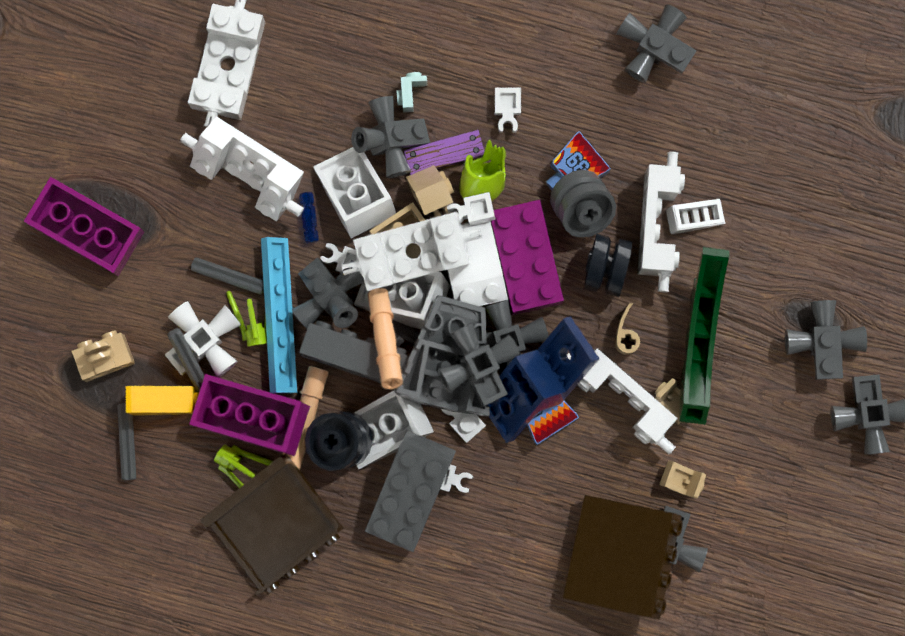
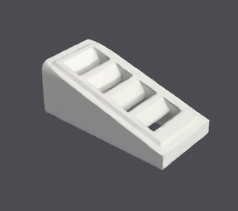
M720 199L672 205L666 210L671 234L725 224ZM708 207L712 208L714 220H710ZM698 209H701L703 222H700ZM687 211H690V212H691V217H692V222H693V223H690V222H689V217H688V212H687Z

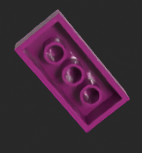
M52 177L47 181L24 220L32 228L116 276L120 275L144 234L140 227Z
M540 200L494 210L495 220L490 222L512 315L562 304L564 299Z
M205 374L190 425L295 456L310 406L301 401Z

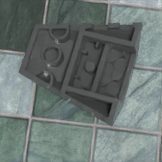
M440 295L436 296L403 370V384L395 388L394 393L405 400L451 412L490 416L489 407L487 405L482 407L469 379L451 393H448L438 375V369L460 364L459 359L466 356L450 334L474 323L480 348L484 347V343H487L485 308Z

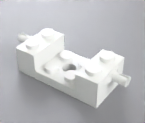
M235 0L234 6L226 7L212 4L206 27L208 37L198 77L193 80L188 100L191 109L208 112L204 124L205 127H208L210 122L218 115L238 120L242 119L265 25L263 15L244 9L246 0ZM225 58H232L235 61V66L232 70L225 71L221 68V62Z
M218 117L203 131L199 140H196L187 133L182 136L180 142L193 151L190 167L199 174L212 180L220 169L224 168L231 175L240 178L252 188L261 192L255 208L276 222L286 209L297 217L301 215L304 207L295 203L293 199L304 174L302 170Z
M678 152L667 153V166L649 164L644 177L638 275L659 276L658 292H669V277H671V273L679 265V252H675V245L657 243L660 237V224H656V218L661 214L662 200L674 201L677 195L681 194V190L684 189L685 174H680L681 167H677Z
M458 212L354 239L357 252L356 261L342 264V269L353 267L343 271L345 276L359 271L364 278L366 289L369 291L434 272L471 263L467 242L482 238V234L471 236V234L481 232L478 227L464 232ZM415 243L419 245L421 254L418 258L413 259L407 255L406 248L409 244Z
M596 349L595 352L600 359L577 386L586 393L589 390L594 393L604 380L608 378L610 380L608 385L618 394L624 392L630 398L628 403L639 412L642 409L645 411L643 416L632 427L636 430L634 435L644 444L651 443L660 446L669 455L676 446L664 437V433L677 418L599 349Z

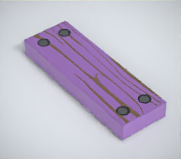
M479 130L410 148L404 150V153L412 171L410 175L433 165L436 169L465 162L467 155H472L473 159L483 157L484 148Z

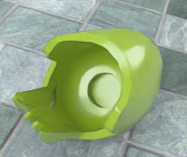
M488 140L483 158L473 161V156L467 155L459 184L463 200L466 197L488 192L492 202L498 198L504 190L506 179V151L504 147L497 148L496 145L493 147L491 140Z

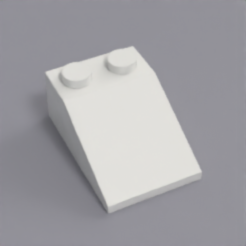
M352 147L313 167L350 238L379 225L396 214L389 193L364 152L358 153Z
M487 221L470 225L469 222L461 224L464 232L480 227L481 232L471 234V236L482 234V238L467 242L471 263L447 269L453 299L476 306L508 300L491 222Z
M434 272L380 288L388 290L391 311L394 316L392 320L410 327L422 329L436 296L446 297L450 284L441 272ZM365 282L361 284L354 305L370 311L369 291L366 289Z
M392 391L354 412L367 422L372 434L370 453L357 467L362 469L397 452L407 430L422 437L432 434L434 431L421 404L405 400Z

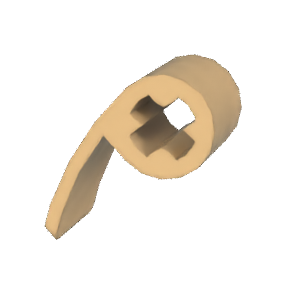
M629 303L624 310L616 331L615 348L623 355H631L640 345V338L636 332L622 329L624 319L633 303ZM625 336H629V340L634 342V345H631L629 349H625V344H621V340H624Z

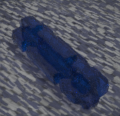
M304 192L299 195L300 204L304 207L301 213L303 228L305 229L304 238L306 243H314L319 240L318 230H316L315 206H313L314 195L312 192Z

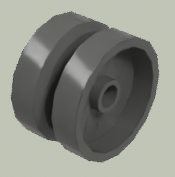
M573 171L563 176L551 191L550 204L552 209L560 219L565 230L572 236L583 238L600 233L611 223L615 216L616 203L614 197L606 188L601 178L592 171Z

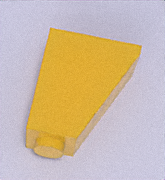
M126 386V413L133 416L193 414L199 392H196L193 386Z

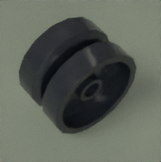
M596 234L586 263V277L583 289L597 292L601 287L604 277L607 278L605 284L606 295L619 298L628 268L632 242L619 239L615 243L613 253L610 254V237Z
M343 411L322 414L314 419L307 429L305 437L306 451L310 459L318 467L329 471L355 467L362 463L370 453L372 446L371 430L367 422L353 412Z

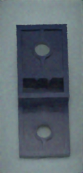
M571 317L562 319L538 350L515 356L499 376L507 395L487 404V407L490 410L489 418L506 443L514 441L539 411L560 405L600 359ZM568 351L570 352V359L567 357Z

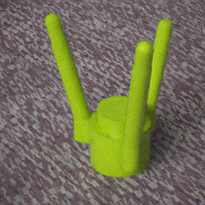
M227 291L226 294L233 313L241 323L239 328L243 341L247 340V347L267 344L266 316L264 328L262 323L256 324L252 300L247 299L250 325H247L246 330L232 293Z
M226 444L221 447L214 458V462L220 465L218 469L224 472L239 488L244 484L229 469L233 471L237 468L251 478L255 474L240 464L241 457L238 455L265 465H270L273 462L241 450L235 445L231 448Z

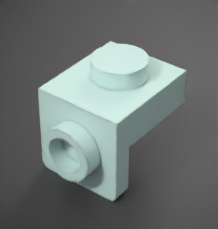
M419 72L407 73L406 77H401L402 90H397L398 106L403 105V113L414 112L412 87L427 86V76H421Z

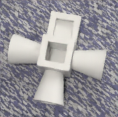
M188 301L180 305L168 316L171 321L186 332L184 337L197 362L206 356L217 378L236 365L238 361L219 347L222 341L218 337L241 325L226 305L223 306L209 325L204 320L199 322ZM172 348L165 356L178 372L183 375L186 373V370L176 351Z

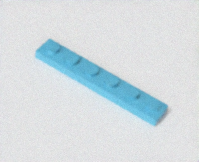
M265 237L261 238L270 393H297L288 238Z

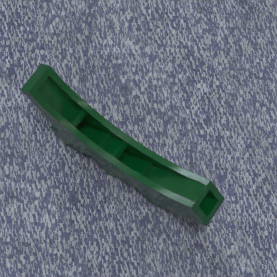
M703 247L697 276L694 278L690 296V319L686 332L685 360L680 385V422L706 425L710 408L716 330L729 261V250Z

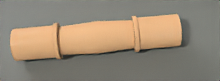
M377 288L368 292L370 321L373 323L374 340L378 353L376 361L379 365L382 387L394 389L403 384L400 355L397 353L396 337L392 323L394 316L391 311L388 290Z
M312 366L308 368L302 391H300V394H302L300 401L309 405L310 409L295 456L288 455L299 470L306 451L305 437L307 429L315 419L319 399L322 400L323 398L322 394L329 373L326 370Z

